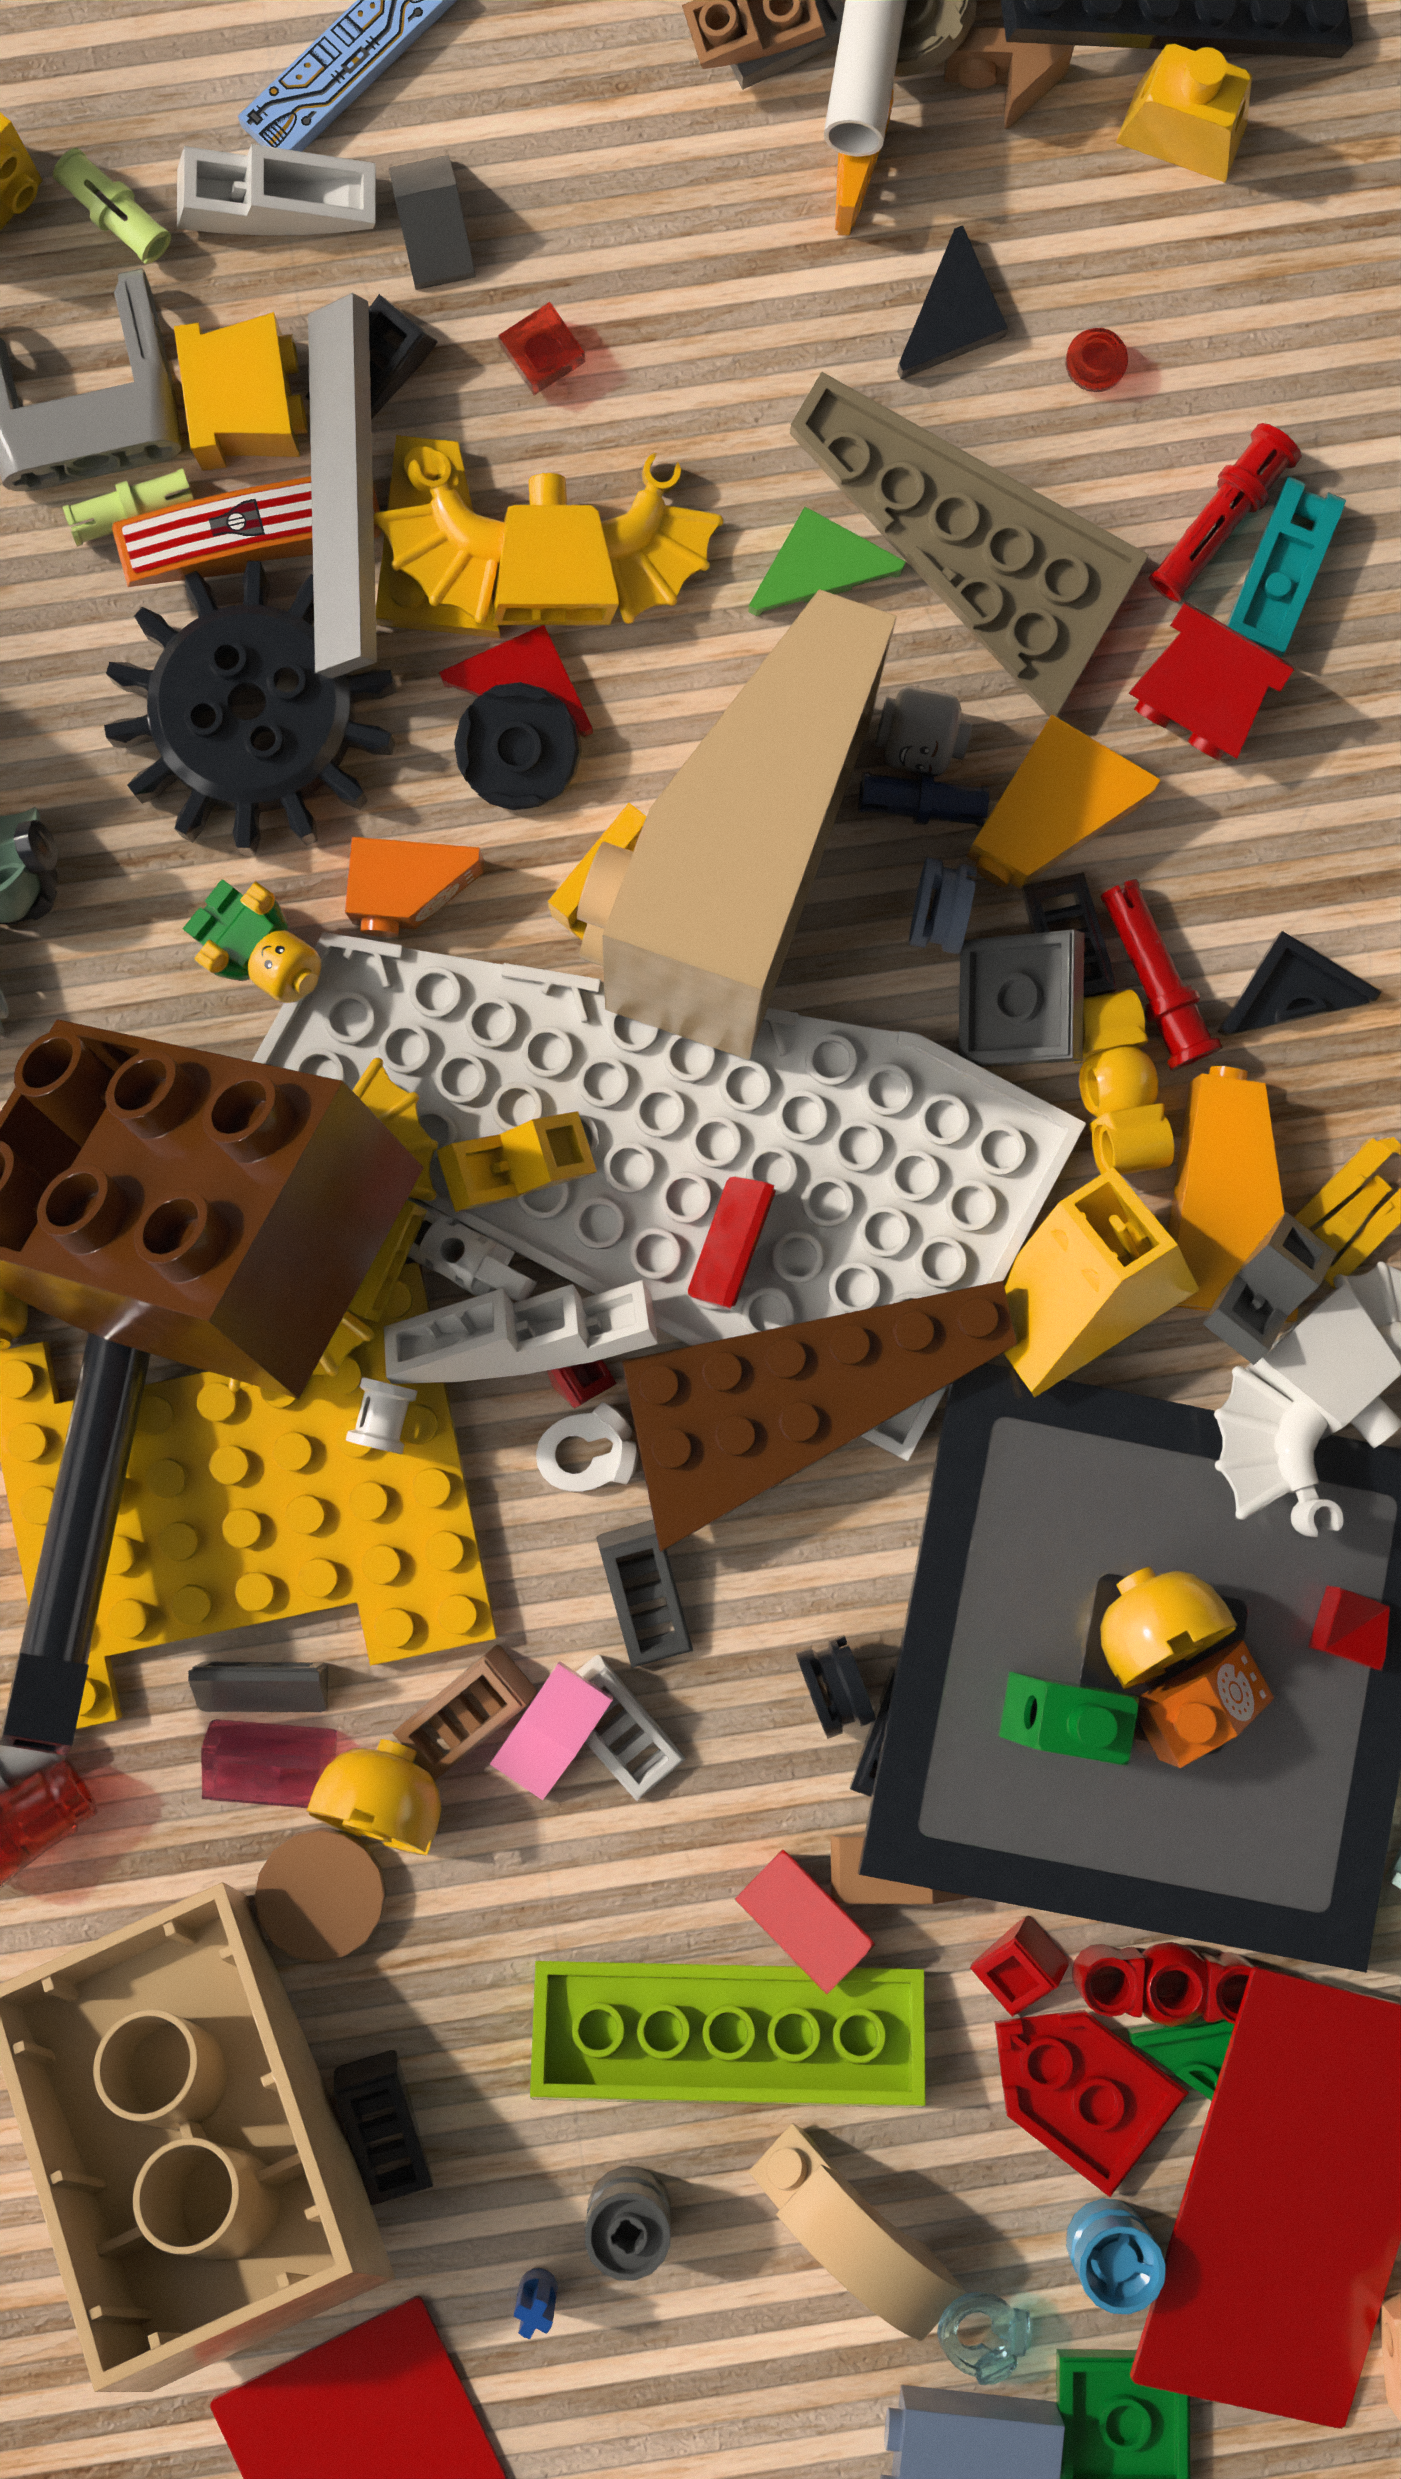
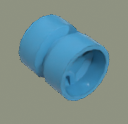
M1104 2198L1085 2204L1074 2214L1067 2228L1066 2248L1085 2293L1096 2306L1113 2314L1129 2315L1145 2309L1158 2297L1163 2287L1166 2265L1161 2249L1151 2235L1143 2218L1132 2206L1117 2199Z

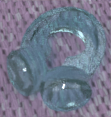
M971 2292L958 2297L944 2310L937 2329L938 2342L943 2352L956 2368L965 2374L976 2377L979 2385H993L1008 2378L1018 2366L1017 2357H1024L1026 2351L1030 2348L1033 2320L1028 2309L1012 2308L1005 2300L995 2294ZM978 2312L984 2313L991 2319V2330L994 2334L1005 2340V2346L990 2349L983 2343L975 2346L964 2345L957 2337L958 2326L967 2315Z

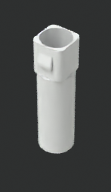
M846 0L824 129L826 143L839 153L856 157L870 156L883 147L907 0Z

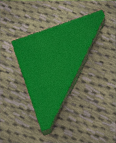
M1199 2016L1191 2023L1173 2027L1151 2024L1127 2029L1128 2038L1132 2044L1141 2048L1174 2072L1176 2076L1212 2101L1235 2024L1229 2023L1225 2019L1216 2022H1206L1202 2016Z

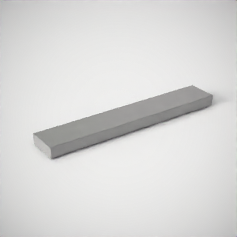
M354 293L308 314L315 673L328 678H334L377 662L368 301Z

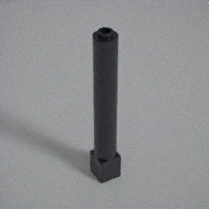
M89 1332L20 1652L15 1665L0 1735V1745L67 1756L75 1736L89 1667L87 1663L151 1357V1353L106 1340Z

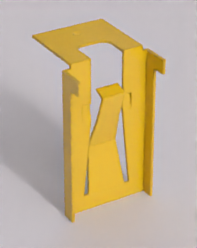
M1394 1137L1382 1138L1378 1142L1374 1138H1368L1347 1163L1293 1218L1307 1229L1311 1228L1356 1191L1392 1153H1398L1401 1156V1144ZM1376 1175L1349 1203L1312 1233L1336 1251L1337 1255L1356 1233L1372 1209L1392 1188L1379 1175ZM1401 1188L1374 1214L1333 1266L1330 1265L1323 1279L1332 1286V1289H1336L1333 1278L1336 1275L1349 1276L1401 1223Z

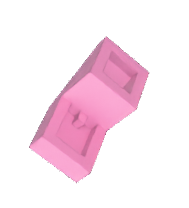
M559 1661L490 1765L541 1800H544L613 1701V1697Z

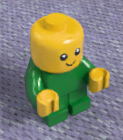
M221 879L206 898V907L204 909L199 907L183 927L186 933L203 946L195 956V961L216 976L236 981H246L251 978L257 987L282 1003L297 1002L311 993L318 983L321 972V958L317 951L298 936L287 931V921L278 902L275 900L274 894L256 881L242 895L234 887Z

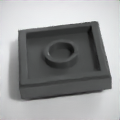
M1064 930L964 940L960 952L959 1056L980 1067L1083 1061L1084 933L1077 930Z

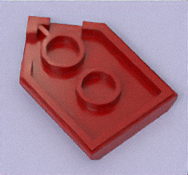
M1086 2010L994 2021L1006 2115L1107 2196L1111 2197L1189 2092Z

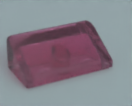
M220 1719L212 1720L209 1723L201 1747L202 1799L308 1808L314 1788L323 1771L336 1758L337 1731L328 1728Z

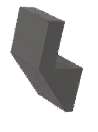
M1285 1212L1222 1289L1203 1325L1255 1365L1270 1351L1288 1315L1320 1286L1337 1252L1289 1213Z

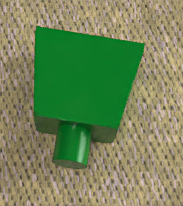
M1009 1671L999 1737L1041 1751L1128 1766L1139 1698L1127 1692ZM1036 1698L1037 1715L1035 1722L1031 1727L1030 1711L1033 1701Z

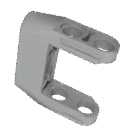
M143 268L118 273V284L114 291L134 382L19 407L6 343L0 337V477L3 486L8 490L34 491L160 463L175 457L181 451L176 394L153 294Z

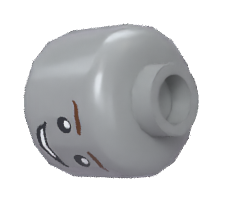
M906 686L899 691L896 699L886 697L875 747L884 749L885 761L893 768L940 776L948 768L951 758L964 759L972 723L960 720L961 705L955 696L919 687Z

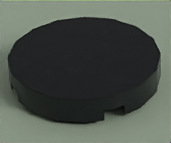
M522 682L496 685L482 693L483 695L476 698L461 716L454 741L458 769L465 781L489 804L510 810L541 807L560 796L575 777L582 753L579 726L567 705L547 689Z

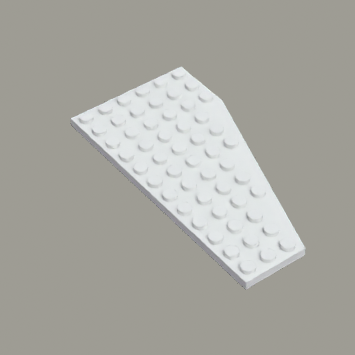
M327 932L322 933L314 948L321 958V972L315 989L297 1002L283 1004L252 1060L253 1062L341 1080L353 1090L371 1061L375 1058H381L384 1062L383 1066L394 1084L409 1093L416 1092L419 1095L417 1102L418 1118L426 1133L431 1139L437 1141L438 1148L436 1150L455 1142L498 1135L532 1119L578 1111L597 1170L596 1173L505 1202L455 1212L435 1150L430 1164V1175L433 1189L436 1190L437 1196L432 1201L419 1200L595 1295L643 1280L652 1297L655 1326L690 1346L1004 1280L1086 1125L1082 1120L918 1033L894 1032L801 1016L795 1012L768 1008L751 1057L748 1060L605 1010L604 982L600 979L508 963L502 965L408 949L402 945ZM736 1176L775 1185L776 1193L735 1308H731L728 1311L691 1298L688 1295V1287L726 1181L730 1177ZM947 1386L860 1437L908 1461Z

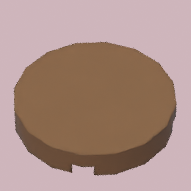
M323 1827L298 1832L273 1850L259 1872L254 1897L259 1923L273 1944L294 1958L323 1962L345 1957L366 1942L381 1918L386 1897L382 1867L369 1847L354 1836L350 1837L345 1833L337 1832L338 1830Z

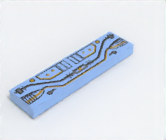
M357 0L238 115L241 127L261 146L302 152L457 0Z

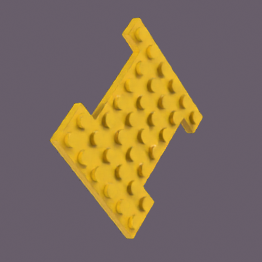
M415 1262L403 1265L379 1322L361 1317L347 1309L372 1329L375 1334L374 1339L352 1349L340 1365L337 1375H311L299 1399L255 1385L232 1392L228 1387L229 1377L209 1371L144 1386L87 1663L89 1667L76 1729L116 1721L122 1718L110 1655L352 1603L358 1604L370 1666L488 1641L498 1637L446 1382L392 1384L417 1391L415 1401L408 1404L399 1439L404 1444L402 1454L346 1441L347 1432L354 1430L361 1408L365 1392L360 1387L362 1377L391 1384L386 1377L384 1326L431 1311L420 1264ZM43 1341L0 1350V1462L28 1606L31 1601L74 1401L60 1403L49 1342Z

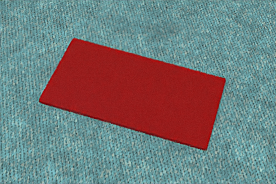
M1256 1966L1251 1969L1164 2258L1166 2265L1165 2282L1158 2297L1150 2305L1130 2377L1135 2384L1342 2429L1345 2427L1401 2242V2003Z
M414 2296L214 2397L210 2404V2409L243 2479H508L432 2317L420 2296Z

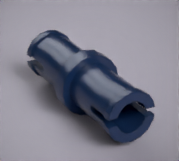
M863 772L859 788L858 813L865 814L868 812L912 817L913 823L918 825H927L930 819L975 824L976 826L983 827L988 813L989 787L984 785L979 787L935 782L934 776L919 774L918 779H908Z

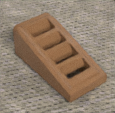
M495 1645L392 1733L402 1745L417 1752L414 1760L435 1781L526 1707L537 1695V1690L501 1646ZM468 1688L491 1715L488 1719L484 1720L462 1693L463 1690ZM445 1705L451 1709L470 1732L468 1736L464 1737L441 1710ZM427 1720L451 1748L445 1755L422 1729L421 1725Z

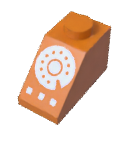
M352 837L345 913L352 924L361 925V933L370 936L397 937L399 928L415 930L483 874L484 858L480 847Z
M1238 1640L1138 1696L1137 1719L1158 1759L1182 1768L1237 1737L1272 1702L1274 1696L1244 1640Z

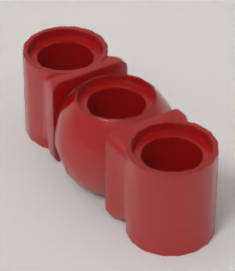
M1174 1942L1155 1944L1142 1953L1135 1947L1117 1950L1112 1946L1096 1944L1085 1948L1076 1957L1072 1967V1978L1075 1987L1086 2004L1097 2014L1103 2016H1121L1126 2013L1133 2017L1141 2018L1144 2015L1154 2023L1169 2027L1191 2023L1200 2015L1206 2022H1216L1225 2019L1229 2023L1235 2024L1242 1998L1235 2002L1222 2001V1987L1226 1980L1233 1975L1243 1974L1249 1978L1250 1971L1254 1966L1239 1954L1227 1952L1214 1956L1202 1951L1196 1953L1189 1946ZM1104 1966H1114L1120 1969V1980L1114 1990L1104 1994L1091 1991V1979L1098 1969ZM1171 1970L1184 1972V1985L1178 1994L1169 1998H1162L1156 1995L1157 1981L1164 1973Z

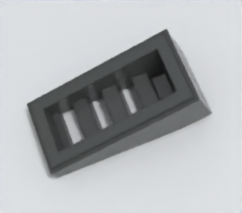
M654 1520L598 1535L596 1539L631 1668L693 1651L667 1550L664 1552L659 1550ZM652 1548L653 1554L616 1563L615 1558ZM655 1571L659 1573V1580L623 1589V1580ZM661 1597L666 1598L667 1605L630 1615L629 1606ZM672 1621L673 1631L637 1641L635 1631Z

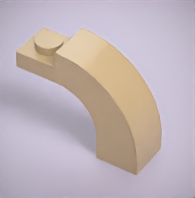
M792 2123L748 2171L779 2209L776 2213L777 2217L807 2251L860 2302L902 2333L923 2341L966 2293L925 2243L896 2228L853 2188L803 2128Z

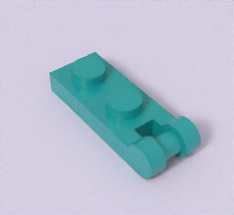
M1287 476L1278 494L1272 514L1226 624L1280 658L1287 649L1346 503V499L1329 492L1324 498L1304 490L1305 482ZM1296 514L1313 521L1312 531L1290 523L1293 515Z

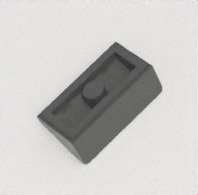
M201 1662L188 1671V1681L197 1707L205 1712H323L328 1706V1665H325V1662Z

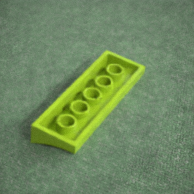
M535 1961L530 2098L532 2100L921 2108L925 2106L924 1969L853 1968L826 1995L799 1966Z

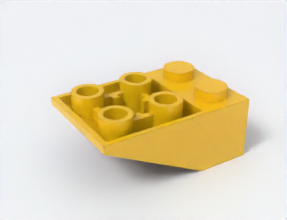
M1114 1167L1061 1200L1015 1257L1003 1283L1017 1345L1005 1352L1004 1355L1033 1396L1036 1397L1199 1291L1178 1244Z

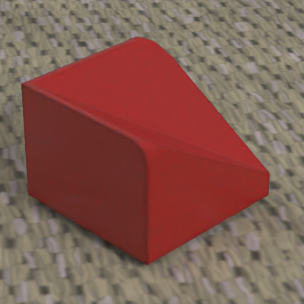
M1326 1586L1308 1648L1369 1669L1382 1671L1386 1658L1390 1607L1340 1587Z

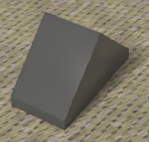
M449 155L389 167L415 289L418 290L475 278L476 275L457 184Z

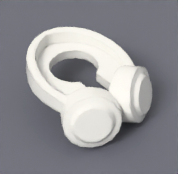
M602 1402L592 1413L575 1414L553 1424L539 1440L536 1451L537 1466L542 1476L551 1485L570 1492L592 1490L609 1481L627 1484L634 1475L638 1462L636 1443L629 1439L632 1429L627 1418L614 1406ZM568 1436H579L587 1442L606 1437L613 1443L610 1453L593 1457L590 1466L580 1473L572 1474L566 1472L559 1467L556 1461L555 1452L557 1446Z

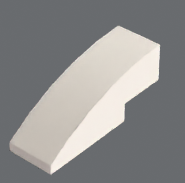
M251 144L248 155L184 146L177 168V229L241 235H313L373 229L375 225L376 163Z

